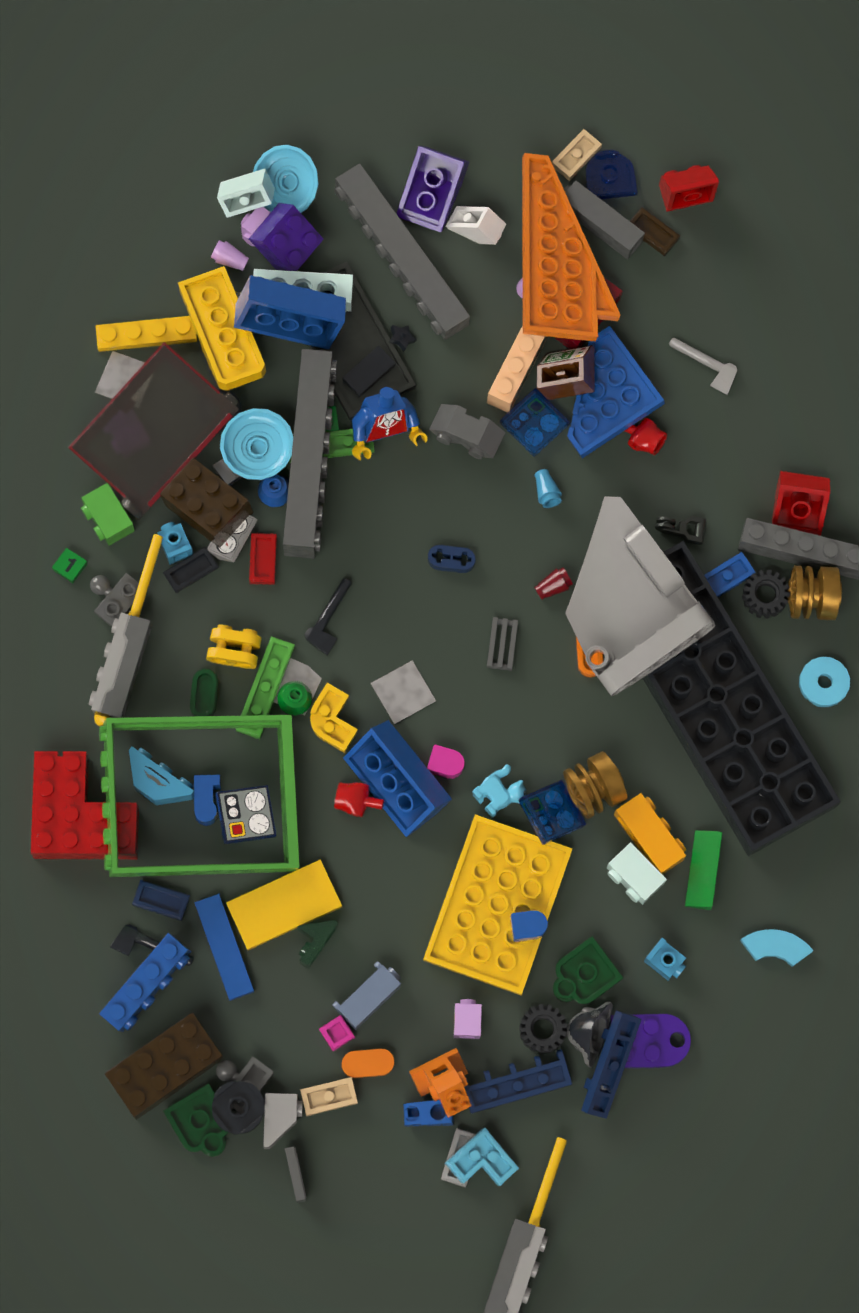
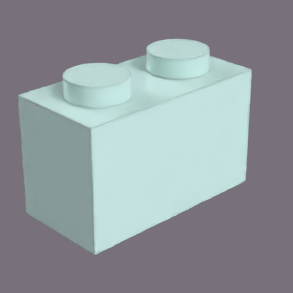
M262 169L221 182L217 199L228 218L271 205L275 187L266 169Z
M631 842L607 865L609 870L608 876L616 884L621 882L627 889L625 892L629 898L635 903L639 901L642 905L667 880Z

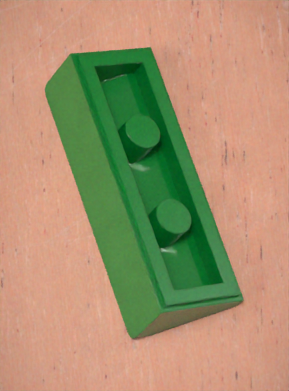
M695 830L685 907L704 910L712 909L722 832Z

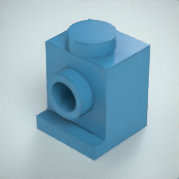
M169 522L161 527L160 532H157L158 535L163 537L161 545L170 565L193 554L181 523L175 525L174 522ZM173 537H178L176 542L169 541Z
M663 938L660 939L644 960L647 965L668 981L672 976L678 978L686 967L683 964L686 957L669 945ZM668 955L672 958L673 962L666 964L663 957Z

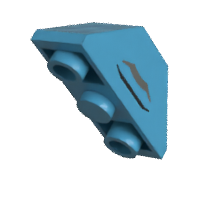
M131 746L129 756L133 784L138 793L155 805L193 800V785L183 777L178 780L171 775L173 771L164 763L160 762L157 765L150 760L152 755L143 748L137 750Z

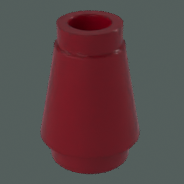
M564 567L559 570L556 568L534 588L542 600L569 590L568 587L572 586L573 583Z

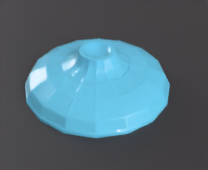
M290 145L274 146L263 153L255 164L253 172L266 169L275 187L272 204L264 206V208L272 212L278 203L294 205L300 213L307 210L315 199L319 185L317 168L311 157L302 149Z
M253 408L238 413L227 423L221 434L220 450L224 462L233 473L245 479L263 480L275 476L287 466L292 456L293 434L288 423L280 415L268 409Z

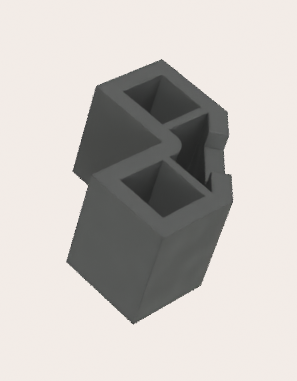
M441 404L429 428L437 436L436 439L445 445H450V443L462 444L469 450V455L476 459H482V457L494 458L506 432L488 418L481 416L478 420L473 416L467 415V409L461 406Z

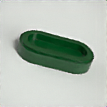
M210 669L198 670L193 676L190 710L193 716H213L216 711L218 678Z

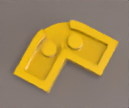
M327 683L312 706L310 715L311 726L314 733L320 739L345 753L357 734L358 729L337 718L349 699V695Z

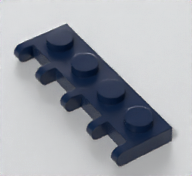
M562 1049L556 1051L559 1061L542 1065L540 1057L536 1056L534 1057L536 1067L517 1072L514 1063L509 1064L511 1074L491 1080L489 1070L483 1071L485 1082L464 1087L471 1103V1107H469L470 1114L571 1086L572 1082Z

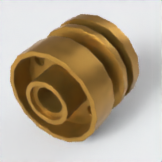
M794 565L788 592H790L788 604L791 618L799 619L802 609L803 618L809 619L812 608H815L818 620H836L842 598V584L837 567H820L817 578H814L811 566L806 567L803 577L802 567Z
M603 751L587 759L588 772L579 763L575 765V772L571 768L563 772L566 787L572 801L587 819L594 816V809L598 813L603 812L601 799H604L609 806L613 807L628 798L624 781L618 768Z

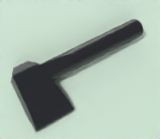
M347 578L342 579L314 627L308 628L304 635L310 644L326 656L331 651L337 638L323 632L352 584Z
M128 924L123 927L110 948L129 956L134 942L152 950L160 942L138 932L137 927ZM189 955L190 960L186 964L187 966H190L194 961L193 956Z

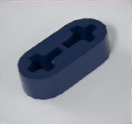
M436 545L429 550L428 563L436 570L467 573L474 568L475 555L467 548ZM437 552H441L442 557L450 559H442L441 563H437L436 558L432 556H436ZM462 555H466L467 560L471 562H467L466 566H462L461 561L453 559H461Z

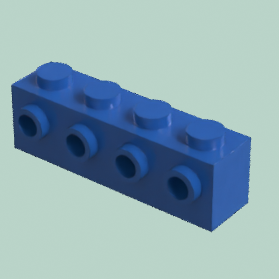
M168 933L99 1014L118 1031L124 1032L125 1029L129 1031L138 1021L136 1016L142 1009L146 1011L156 999L154 995L160 989L164 990L173 980L171 975L177 968L181 970L190 960L188 956L191 951L173 935Z

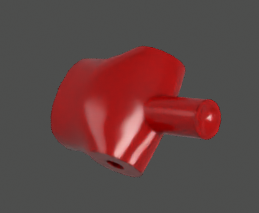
M645 418L638 426L632 425L625 430V432L631 434L628 445L633 450L648 452L652 455H656L667 439V433L661 431L655 422L648 418Z
M340 782L336 792L334 808L352 816L363 817L366 807L382 810L384 799L369 797V785Z

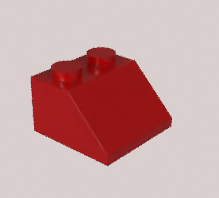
M695 165L685 171L678 172L677 170L666 172L661 176L659 184L666 212L713 202L719 180L709 165L703 167Z
M780 471L775 494L772 524L821 536L830 496V478Z

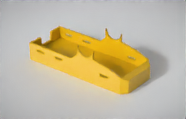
M225 266L178 282L181 296L219 389L228 391L263 378L266 373L265 363L252 332L234 328L235 304L238 298Z

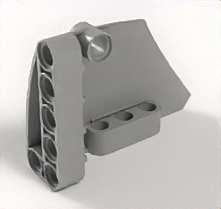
M605 496L565 614L583 649L587 664L611 696H615L702 638L715 627V623L700 602H697L685 586V582L645 527L640 524L621 497ZM595 653H603L605 655V660L602 664L595 665L591 662V658Z

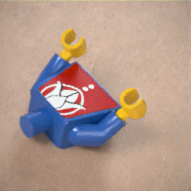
M389 387L382 388L380 394L366 397L361 409L352 419L354 441L357 442V445L352 449L353 456L361 461V453L363 452L364 457L370 459L372 455L371 450L364 446V443L408 432V428H411L409 438L416 446H418L416 438L421 435L422 440L426 443L427 436L418 427L420 422L413 404L407 398L401 397L397 390Z

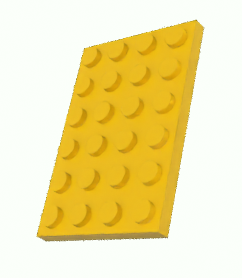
M475 814L423 961L522 995L541 938L514 942L510 916L512 913L539 911L545 915L548 921L572 848L552 841L543 844L538 836Z

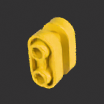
M218 625L217 628L212 629L210 640L217 643L216 647L208 648L206 657L208 661L245 669H255L257 667L258 656L251 654L252 650L260 649L262 638L257 635V631L252 629L236 631L227 625ZM227 646L239 647V648H242V650H241V651L230 650V649H226V647H227Z

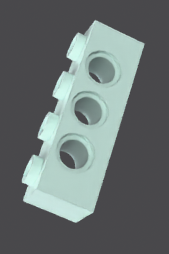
M254 269L253 276L285 282L319 292L331 291L336 296L346 298L345 312L351 311L353 275Z

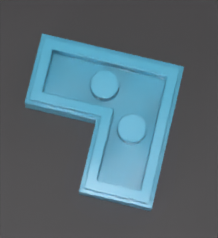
M482 1128L445 1162L446 1166L461 1183H465L482 1167L496 1185L501 1186L519 1169L486 1128Z

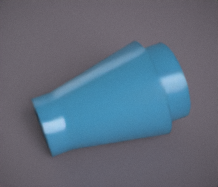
M542 469L537 471L534 476L537 485L538 502L544 508L557 506L562 501L561 491L552 479L549 470Z

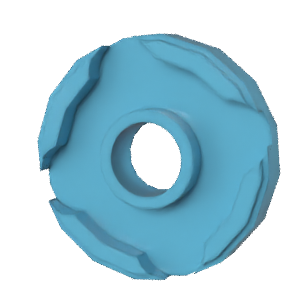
M818 657L812 659L804 666L799 676V688L803 697L806 700L808 699L813 705L828 708L837 705L845 698L850 688V676L840 661L831 657ZM821 676L828 677L831 681V686L829 688L820 687L818 678Z

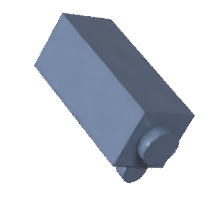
M378 961L374 964L377 971L344 1003L340 1005L335 1001L332 1004L355 1031L401 987V983L398 981L401 977L391 967L386 969Z

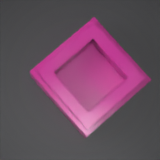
M342 1015L319 1028V1031L333 1052L355 1038Z

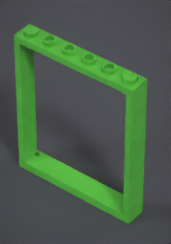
M292 715L106 718L103 726L99 727L100 741H104V751L100 753L101 767H105V777L101 778L102 793L106 792V803L102 804V816L107 818V828L103 830V842L108 844V854L104 856V868L109 870V877L294 872L299 869ZM277 728L284 862L119 867L114 730Z

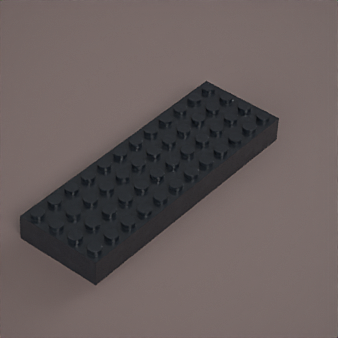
M682 541L663 553L685 582V586L697 602H700L712 618L715 627L642 679L749 857L835 809L841 801L686 544Z

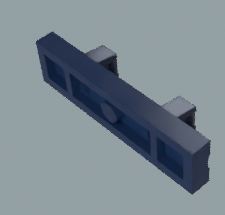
M616 1011L610 1029L604 1028L601 1038L606 1041L593 1078L586 1079L584 1088L588 1089L581 1111L607 1119L642 1019Z

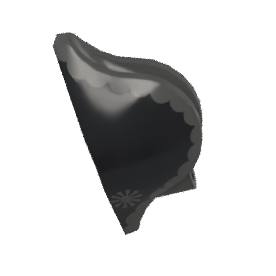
M605 1002L596 1009L583 1007L582 1012L575 1015L567 1027L569 1041L575 1049L583 1054L585 1064L592 1068L605 1040L601 1036L604 1028L608 1029L613 1009L611 1002Z

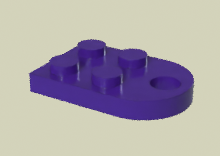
M669 1014L633 1015L642 1020L625 1068H665L674 1066L684 1059L689 1051L691 1038L689 1030L683 1021ZM611 1015V1018H610L611 1024H612L614 1015ZM678 1033L683 1036L684 1045L682 1047L676 1048L671 1045L670 1036L672 1034Z

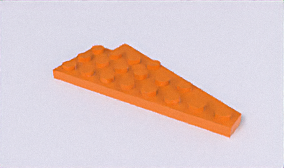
M524 153L522 157L523 334L596 341L598 338V319L618 321L620 312L549 156Z

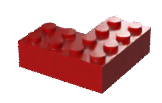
M34 751L31 855L34 859H104V856L108 854V844L103 842V830L107 828V818L102 816V804L106 802H88L89 757L86 751H63V756H60L58 751ZM116 802L118 859H138L137 803Z

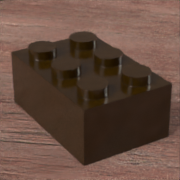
M194 458L160 493L168 509L219 548L245 519L254 513L248 499Z

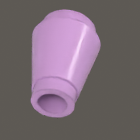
M220 240L211 255V258L216 260L215 263L241 271L244 270L249 260L248 257L227 241L224 243Z

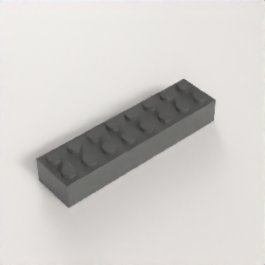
M302 349L283 538L284 556L315 559V551L320 552L321 531L317 530V527H322L323 506H320V502L325 503L326 488L325 481H322V478L327 479L328 457H324V454H329L330 433L327 430H332L333 415L332 408H329V406H334L335 384H331V382H336L337 360H333L332 351Z

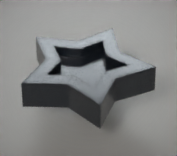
M395 325L391 326L393 337L389 343L397 344L405 351L408 344L417 341L410 334L409 325L403 328Z

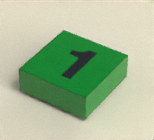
M66 548L52 566V570L71 583H74L88 563L85 559Z

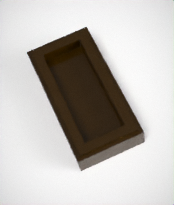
M643 207L630 220L631 223L645 233L643 241L663 256H666L680 239L679 234Z

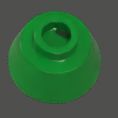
M288 682L278 692V705L282 711L289 715H301L311 706V691L302 682Z

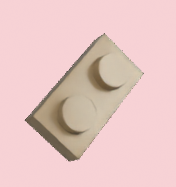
M583 129L552 161V165L555 170L570 181L601 149L602 144Z
M352 1077L300 1090L306 1116L358 1104Z

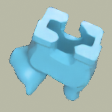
M508 764L485 778L483 783L472 791L474 798L479 804L484 801L485 797L491 801L485 807V811L491 818L509 804H521L520 801L526 799V788L523 785V780L511 784L508 789L502 784L500 779L507 776L511 771V766Z

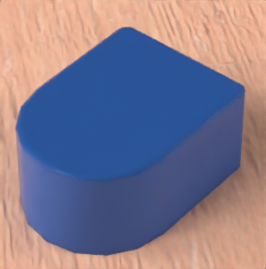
M539 911L512 913L510 916L514 942L541 938L547 930V918Z

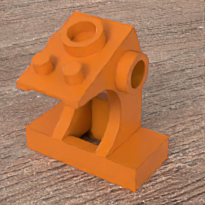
M456 1048L409 1071L420 1096L422 1097L430 1093L434 1101L440 1100L448 1118L471 1107L464 1088L468 1085L464 1076L468 1072ZM446 1069L445 1072L434 1077V1074Z

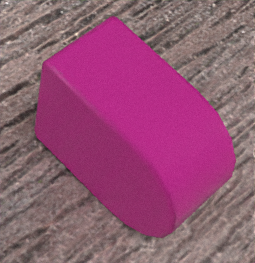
M434 745L427 768L434 775L453 779L461 775L464 770V758L456 750Z

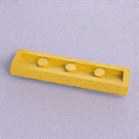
M190 316L96 325L98 352L161 346L163 342L167 345L197 342L196 331Z

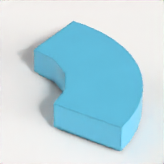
M760 930L740 940L755 961L764 957H777L786 961L791 967L813 952V949L801 938L781 930Z

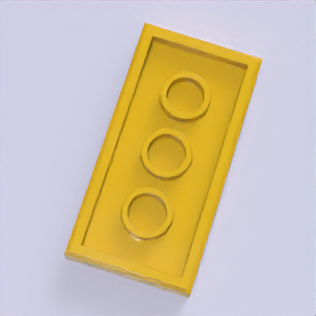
M321 859L226 902L247 950L253 949L342 908V904Z

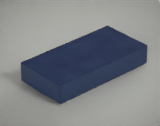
M140 880L132 905L182 921L190 895Z

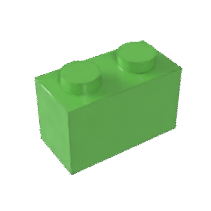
M108 483L81 497L84 506L80 508L87 520L92 519L96 527L93 530L100 541L105 539L108 546L135 531L133 523Z

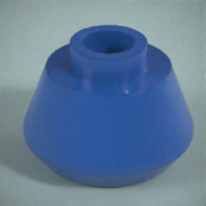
M279 474L261 480L258 486L260 500L270 507H280L286 504L289 480Z

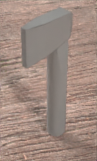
M676 338L670 340V347L719 372L710 386L728 395L737 373L735 365L731 363L723 364Z

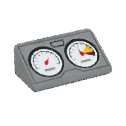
M249 515L220 548L211 542L207 548L208 552L219 560L234 563L257 519Z

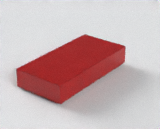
M251 533L249 584L275 585L276 534Z

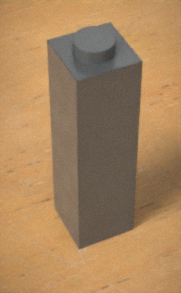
M575 181L571 186L567 185L564 188L578 222L628 260L643 243L645 233L579 182Z

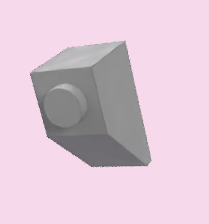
M265 1093L264 1149H271L297 1124V1117H302L303 1101H298L297 1094Z

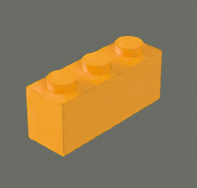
M642 793L616 809L614 816L639 851L663 875L685 859L686 854L684 852L686 848L678 838L674 839L670 834L671 828L668 822L663 817L659 818L654 811L656 807L648 796L644 798Z

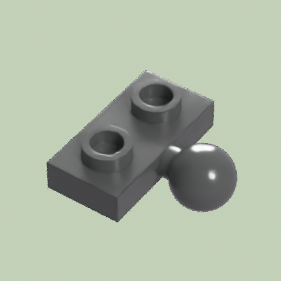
M125 573L115 587L111 588L110 581L106 576H94L90 582L92 592L97 595L104 594L106 596L94 610V613L112 627L115 618L119 619L121 612L126 614L132 607L139 583Z
M254 1057L250 1059L240 1074L237 1072L236 1065L230 1060L221 1061L216 1068V1074L222 1081L248 1082L257 1087L260 1092L274 1074L271 1069ZM237 1101L232 1103L235 1111L240 1114L245 1112L243 1110L245 1106L243 1101L241 1103Z

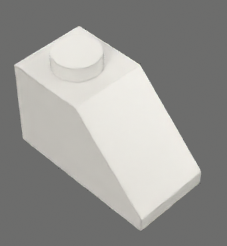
M456 206L446 227L479 244L496 245L497 241L501 238L506 223L489 207Z

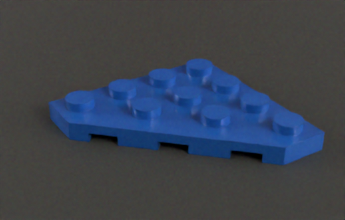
M610 326L598 333L596 341L588 342V346H594L595 392L576 395L571 427H569L567 435L581 458H584L665 404L664 399Z

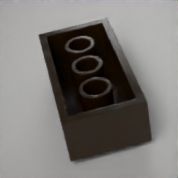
M191 1013L104 1074L133 1117L137 1120L224 1059L195 1015Z

